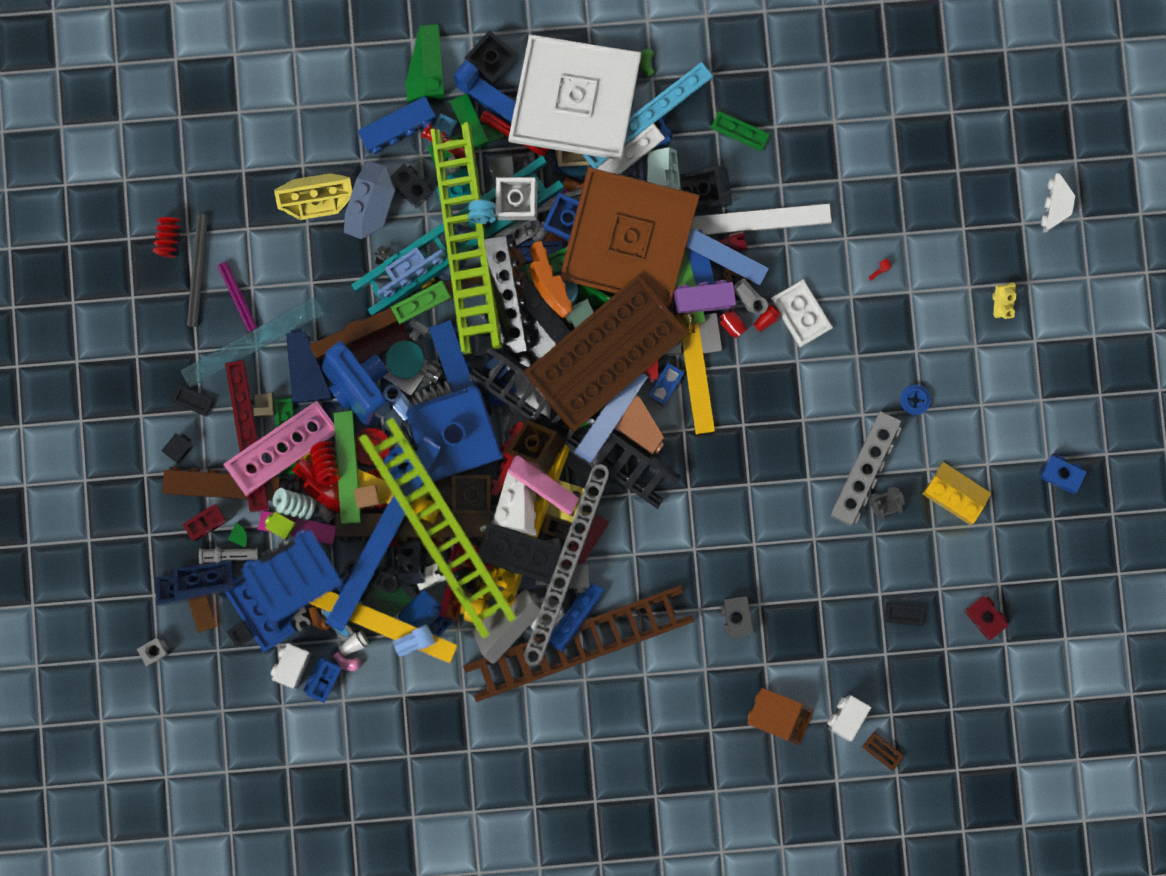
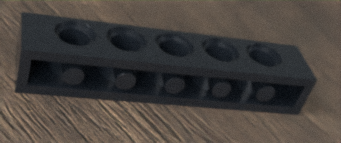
M512 234L489 237L484 239L504 350L506 353L527 351L533 348L534 337L530 333L529 326L531 321L526 311L527 299L523 295L522 288L524 283L519 273L520 261L516 257V240ZM501 251L505 252L506 260L501 257ZM505 270H507L510 274L509 279L506 278L504 275ZM508 289L513 292V298L508 295ZM512 308L517 312L516 317L511 313ZM515 327L520 330V336L515 333Z

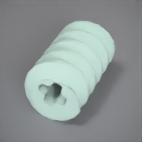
M279 488L273 496V505L278 513L283 512L285 515L309 520L315 509L316 500L310 496Z

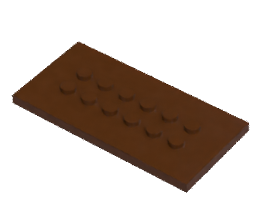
M638 275L525 370L523 374L572 432H574L683 339L688 332L640 275Z

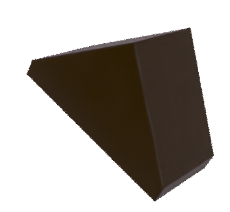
M547 514L542 535L556 539L559 538V540L566 542L572 523Z

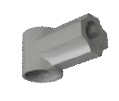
M745 279L740 280L733 286L735 295L744 303L749 312L756 314L766 312L768 302ZM758 300L759 308L755 310L754 303Z

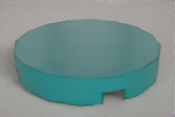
M403 340L396 342L387 352V367L394 376L400 379L414 377L420 373L424 366L423 352L417 344L411 341Z

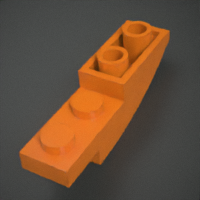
M542 241L534 242L529 248L533 263L528 267L530 276L547 304L558 315L565 318L572 311V303L566 295L565 282L562 281L560 275L553 277V268L548 263L547 250L543 247Z

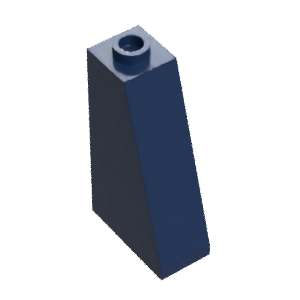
M302 329L290 330L291 333H286L292 402L299 404L332 400V395L317 358L315 359L309 346L311 343L306 332H302Z

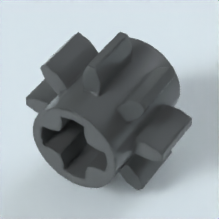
M380 246L373 253L374 264L378 267L385 260L396 254L395 251L389 246L386 248Z
M435 360L432 364L426 362L420 372L423 375V381L429 385L432 382L437 384L444 374V371L441 370L442 364Z

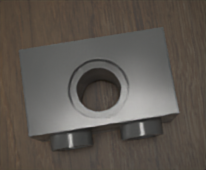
M747 596L723 600L724 604L720 606L722 616H726L727 621L724 624L725 635H729V639L753 635ZM734 612H738L741 615L740 623H734L731 620V615Z

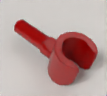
M888 259L879 262L881 268L868 277L870 281L879 274L890 270L891 264Z

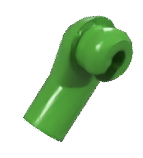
M651 49L641 52L639 65L647 78L655 74L649 65L652 57H654V52Z

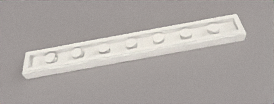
M830 204L694 216L691 228L695 230L702 229L704 235L831 224Z

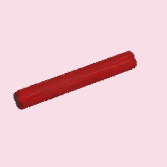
M488 111L482 113L480 117L482 122L509 137L510 124ZM522 144L543 157L549 149Z

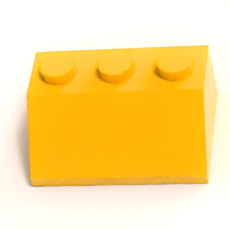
M944 462L941 463L922 493L969 525L975 523L991 495L989 491Z

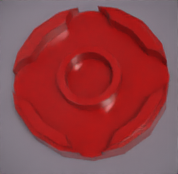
M366 428L361 430L356 436L357 459L367 466H376L359 438L366 434L375 447L388 439V436L377 428ZM391 446L379 453L383 462L390 453Z

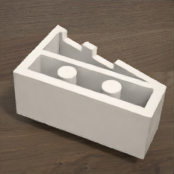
M509 473L506 475L493 525L517 533L536 536V530L534 529L536 492Z

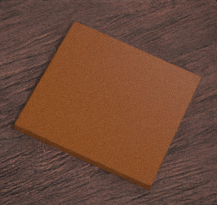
M588 167L560 272L561 279L618 293L636 276L640 275L662 303L670 307L700 195Z

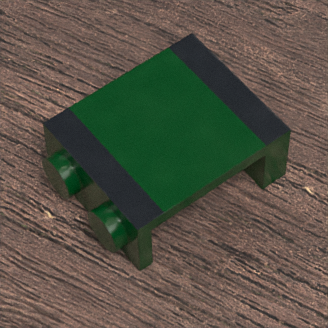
M393 567L385 572L396 577ZM389 579L385 583L387 589H392L395 586L393 579ZM398 579L400 586L395 593H387L370 586L362 594L360 601L363 605L394 618L418 596L416 593L418 588L414 584L403 586Z

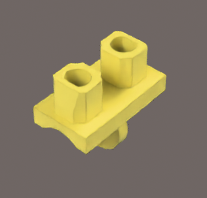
M1013 282L1007 285H996L995 292L992 295L993 300H995L993 313L995 318L1003 317L1008 319L1015 317L1016 285Z

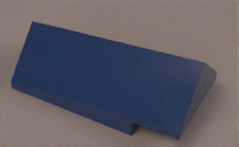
M231 560L174 568L173 575L156 577V605L162 607L235 590Z

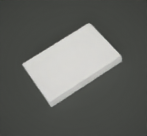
M804 279L771 298L772 303L780 313L781 318L800 348L833 329Z

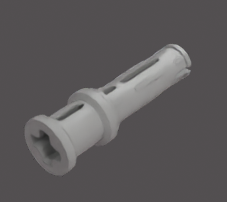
M199 547L200 565L228 560H258V548L221 550L219 547L215 549Z

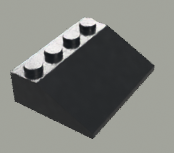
M523 274L521 276L524 283L522 289L523 295L527 299L526 311L531 321L529 327L530 333L534 337L533 348L527 351L511 354L524 366L530 367L566 337L570 331ZM508 289V295L513 298V292ZM512 308L511 313L516 317L517 312ZM488 313L481 314V318L488 324ZM499 323L501 342L503 343L502 334H501V328H500V323ZM515 327V333L520 336V330Z

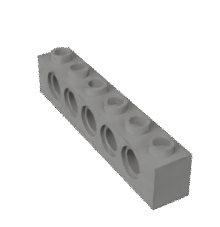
M881 411L878 413L832 509L830 517L849 526L853 522H858L861 513L858 511L861 505H866L869 499L867 492L869 488L873 489L877 482V478H875L877 471L881 472L886 461H883L885 454H890L894 446L891 443L893 437H898L902 429L899 426L900 420ZM884 430L887 432V440L879 438V431ZM875 447L879 449V457H873L871 455V448ZM863 465H869L872 468L871 474L863 473ZM855 482L863 484L864 489L862 492L854 489ZM847 499L855 501L856 506L854 509L847 508Z

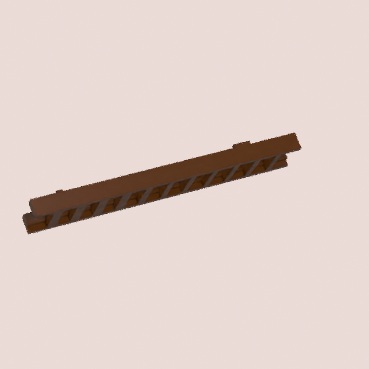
M521 249L515 250L516 257L519 258L521 268L526 265V260ZM507 270L504 271V275L509 273ZM483 276L463 279V290L484 285ZM451 280L444 283L451 298L443 303L454 299ZM389 308L361 322L358 319L345 325L346 329L309 346L315 359L317 358L319 361L325 357L326 351L339 341H343L346 347H349L399 322L392 309Z
M681 585L585 620L578 632L591 627L598 649L585 654L578 633H576L574 640L580 656L567 660L564 651L561 652L557 649L562 663L550 667L544 654L541 661L543 670L531 673L524 657L529 641L507 649L496 661L500 664L506 683L497 687L494 685L488 665L492 663L486 658L463 665L465 673L480 668L488 688L486 691L475 694V701H482L693 623L692 615L676 620L672 603H669L668 600L683 593ZM663 601L671 622L658 627L650 605ZM645 607L653 629L639 634L632 612ZM627 614L635 636L621 640L614 619ZM609 621L616 643L603 647L596 625ZM546 636L536 638L535 642L543 643ZM517 655L524 677L513 680L506 658Z

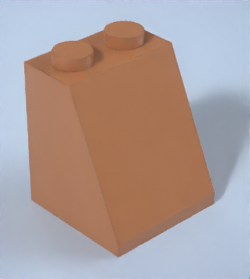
M636 395L614 429L651 455L654 453L658 455L665 444L662 442L664 437L641 398Z

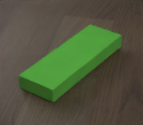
M440 281L391 306V309L399 324H402L450 299L451 296L443 281Z

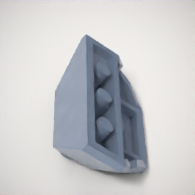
M367 161L359 173L345 212V234L364 239L384 227L396 192L385 166Z

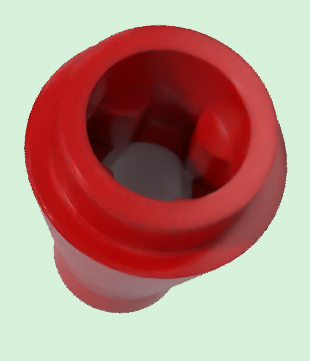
M770 305L766 312L760 314L753 325L762 332L779 321L778 318L781 315Z

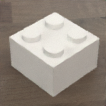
M496 178V217L498 220H537L538 182L535 178Z
M288 643L286 646H282L278 657H281L279 664H275L271 671V675H273L272 680L297 689L312 653Z
M846 696V698H841L837 705V708H839L837 714H832L827 724L830 725L828 730L847 741H852L871 707L853 696Z

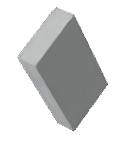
M717 314L704 315L706 322L699 324L703 354L721 352L722 346Z

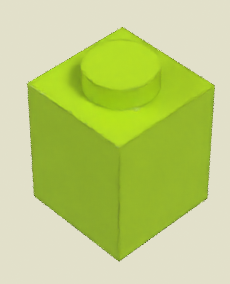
M274 512L273 515L269 514L265 521L267 525L265 528L284 540L289 539L297 525L277 512Z

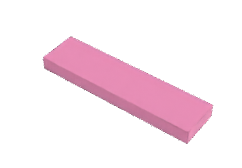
M520 456L514 457L507 473L566 514H572L579 497Z

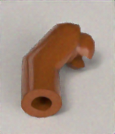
M318 607L309 608L312 625L322 631L329 630L331 626L325 623L327 619L320 616Z

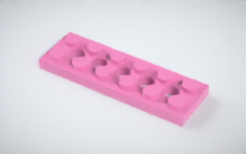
M315 401L225 462L224 466L247 496L310 453V448L314 444L327 441L335 436L334 423L320 404ZM308 423H314L317 426V431L311 432L307 427ZM292 434H300L302 437V441L295 442L292 438ZM277 444H284L287 451L284 453L279 452ZM263 454L270 455L271 462H263L261 456ZM248 464L254 465L256 473H248L246 466Z

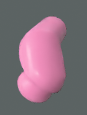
M341 651L332 656L342 670L356 671L361 666L360 659H346Z

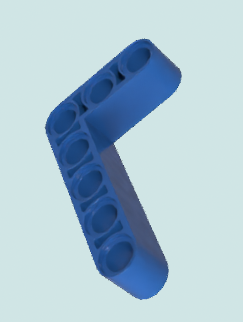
M464 60L453 76L455 86L511 125L516 102L479 77V70L473 64Z

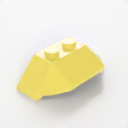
M332 173L293 179L274 190L278 209L299 220L338 214L350 200L353 191L350 177Z

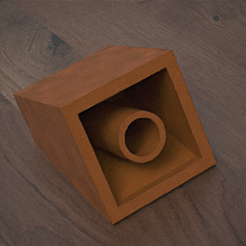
M761 688L755 697L756 703L754 708L748 714L747 724L800 746L814 710L804 704Z

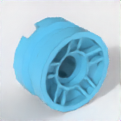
M476 200L469 203V221L479 224L495 221V203L485 200Z

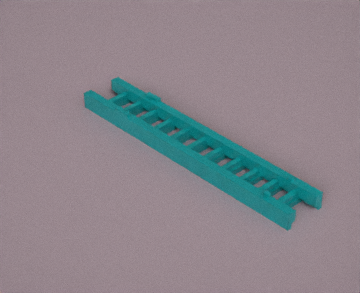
M543 156L510 177L535 178L537 180V191L539 192L537 194V208L555 197L558 192L561 193L565 190L560 181L546 189L535 174V172L547 165ZM496 187L483 195L481 200L494 201L496 199ZM469 205L453 215V217L469 214ZM495 217V221L490 223L492 226L486 229V237H494L519 220L498 221ZM468 221L472 230L476 232L475 223ZM444 223L385 260L384 263L351 284L357 293L371 283L373 286L372 290L380 299L381 297L377 293L380 288L375 280L385 273L388 274L385 269L387 266L416 247L425 259L428 258L422 248L433 241L445 253L446 257L441 264L433 265L427 269L426 274L415 277L408 286L400 287L395 291L394 295L389 298H381V301L370 307L368 311L372 316L389 309L450 268L448 252L439 240V237L445 233ZM473 239L467 243L464 241L459 242L461 247L458 248V253L478 249V240Z

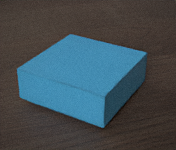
M440 113L434 128L439 129L441 132L444 131L447 137L450 138L458 121Z

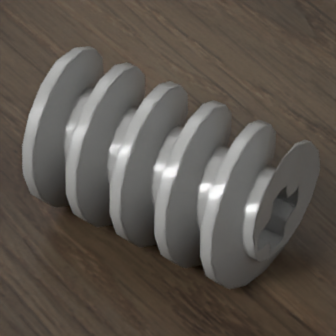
M444 381V387L438 383L436 390L429 386V393L422 389V395L416 391L415 398H413L414 404L418 405L450 394L451 390L448 382Z

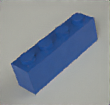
M423 97L357 131L368 154H377L383 150V147L399 143L402 137L415 135L418 129L422 127L425 129L429 123L433 125L434 121H436V116L426 97Z
M451 320L429 327L451 392L453 393L471 386L478 388L477 382L468 377L469 371H472L469 359L465 360L461 352L460 342H458L456 337L459 335L457 325H452Z

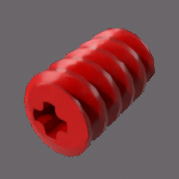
M168 216L157 219V222L161 225L156 226V230L159 233H156L155 237L159 240H155L153 243L157 246L152 250L155 254L168 258L176 257L171 254V252L177 251L172 245L178 244V241L173 238L180 235L175 230L181 229L180 226L176 225V222H180L182 219Z
M321 441L310 448L311 459L315 469L314 473L319 484L330 485L340 479L338 475L340 471L337 468L338 463L335 461L337 458L334 455L335 450L332 448V441Z

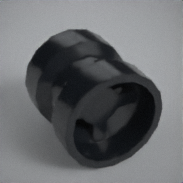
M299 477L293 478L290 481L280 479V488L302 494Z

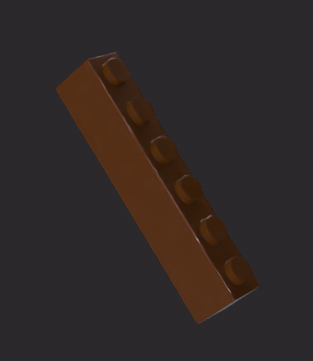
M169 467V470H164L162 493L165 495L248 500L228 471L227 474H220L219 470L208 469V473H204L196 468L181 471L179 467ZM277 475L265 483L268 501H273L275 492L280 488L281 478L277 477Z

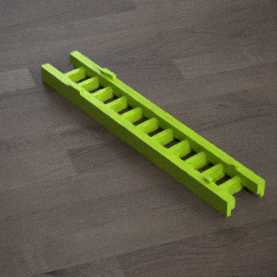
M465 122L461 125L462 140L456 139L443 143L442 134L439 129H431L461 352L463 354L472 353L471 335L491 332L493 348H502L484 242V239H487L485 224L475 223L476 232L455 235L454 224L468 222L469 220L468 214L453 217L452 205L481 200L471 126L468 122ZM465 147L466 158L445 161V150ZM467 165L468 176L448 180L446 169ZM470 183V195L450 198L449 187ZM478 240L479 250L458 253L457 242ZM480 257L481 267L460 271L459 260ZM483 276L484 286L463 290V279ZM480 295L486 296L487 305L465 307L464 298ZM488 313V324L468 327L467 317Z
M392 417L386 423L393 432V436L375 447L366 434L359 439L484 639L490 634L481 621L482 618L491 616L500 607L509 622L516 619V616ZM399 442L404 452L384 464L379 453ZM409 458L414 469L394 480L389 470ZM419 475L425 485L405 497L399 487ZM430 492L435 503L415 514L410 503ZM439 508L446 520L426 532L420 519ZM449 524L456 537L436 548L429 536ZM460 541L467 553L447 565L440 552ZM470 558L477 570L457 581L450 569ZM480 574L487 586L467 598L460 586ZM491 591L497 603L477 614L471 602Z

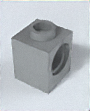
M155 638L137 649L143 662L148 667L169 655L167 652L169 647L166 641L160 638ZM153 646L159 648V654L155 657L150 654V649Z

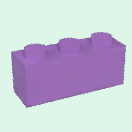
M727 280L716 281L713 285H708V282L698 283L697 287L680 285L673 293L676 315L728 309L736 305L733 282L727 283Z

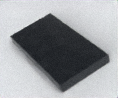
M560 420L557 423L559 426L569 431L570 428L563 420ZM583 427L577 429L573 435L582 441L589 430ZM570 448L565 463L586 487L591 470L595 465ZM608 454L605 458L615 464L614 460ZM597 470L594 476L597 479H602L605 477V472ZM591 488L589 492L593 494L598 489Z
M487 523L478 556L485 564L550 584L562 547Z

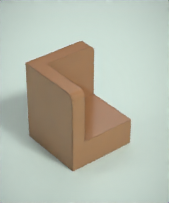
M376 485L354 489L357 508L385 503V499L379 500Z

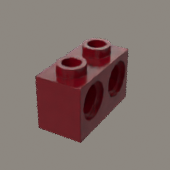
M214 504L182 525L191 540L196 542L228 521L219 506Z

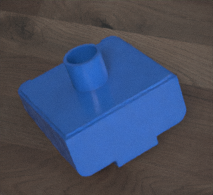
M343 341L337 342L326 351L322 370L332 383L328 387L346 412L353 410L364 425L371 426L391 411V406L375 385L378 380L389 373L376 354L360 365Z
M471 386L408 408L406 416L417 449L425 435L443 444L428 471L432 481L503 458L481 392L477 387Z

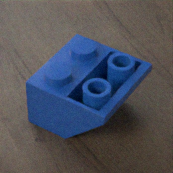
M424 589L397 616L400 621L417 628L428 625L431 634L438 637L453 623L439 616L441 605Z

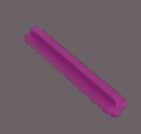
M222 262L218 265V269L248 332H253L258 327L228 263Z

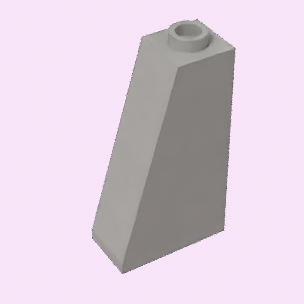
M525 589L515 597V602L510 607L516 616V619L509 622L501 608L485 618L482 622L490 635L484 639L475 626L471 629L482 655L492 664L506 652L539 615L541 610L539 603H541V600L535 593L531 594Z

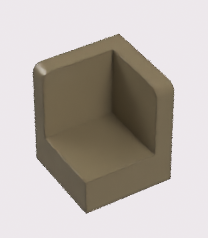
M268 392V394L254 395V416L256 418L274 417V394Z

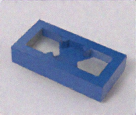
M668 363L648 397L665 406L684 372Z

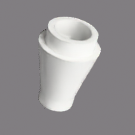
M355 631L339 646V649L344 656L366 648L369 641L362 631Z

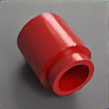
M728 310L721 316L722 321L720 323L731 336L733 335L737 338L747 330L745 322L735 310L732 312Z

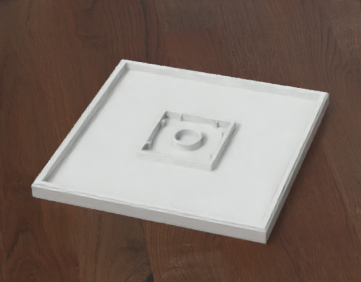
M529 34L508 139L509 142L622 160L641 52Z

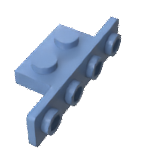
M416 247L385 268L393 281L378 290L377 293L382 299L391 297L400 287L408 286L415 277L426 274L427 269L433 265L441 264L446 257L445 253L440 249L425 259Z

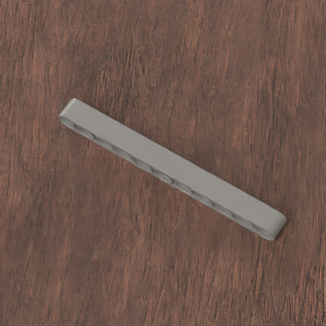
M596 465L591 470L525 651V661L530 666L539 665L545 654L609 477L608 469L604 465ZM597 470H603L605 477L597 479L594 474ZM596 488L599 494L596 497H591L588 495L589 489ZM584 506H590L592 513L584 515L581 509ZM578 524H583L586 527V530L581 534L575 531V526ZM571 542H576L579 545V549L571 552L568 549V545ZM565 560L571 561V569L564 570L561 567L562 562ZM557 579H564L566 585L563 588H557L555 586ZM557 597L559 604L551 607L548 604L549 598ZM550 615L552 617L551 624H542V617ZM539 633L546 636L545 641L541 644L535 642V636ZM537 652L539 659L536 662L529 661V653Z

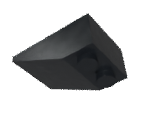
M717 165L679 175L681 190L700 195L695 212L733 205L727 168Z

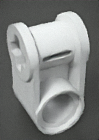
M437 564L426 567L425 583L417 584L419 591L428 589L446 580L444 575L437 574L439 572Z

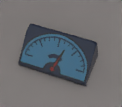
M556 160L552 172L583 183L587 168L591 167V165L558 167Z

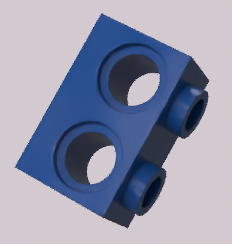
M320 656L303 691L307 696L324 703L342 668L337 663Z

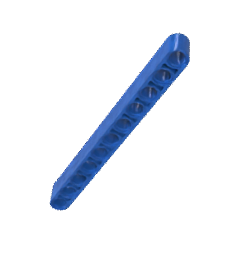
M425 435L415 454L428 473L443 444ZM410 463L405 474L414 469L412 463ZM418 475L399 488L406 497L419 489L423 481ZM394 495L325 622L341 632L344 630L405 516L404 510Z

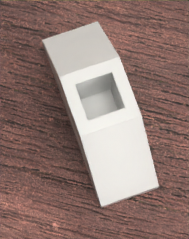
M1058 173L1049 179L1048 189H1050V195L1046 197L1044 205L1047 208L1046 215H1043L1041 226H1044L1043 232H1048L1068 219L1073 212L1075 195L1061 174Z

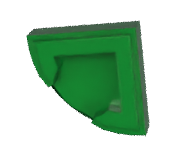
M235 523L228 540L246 548L248 543L246 531L240 524Z

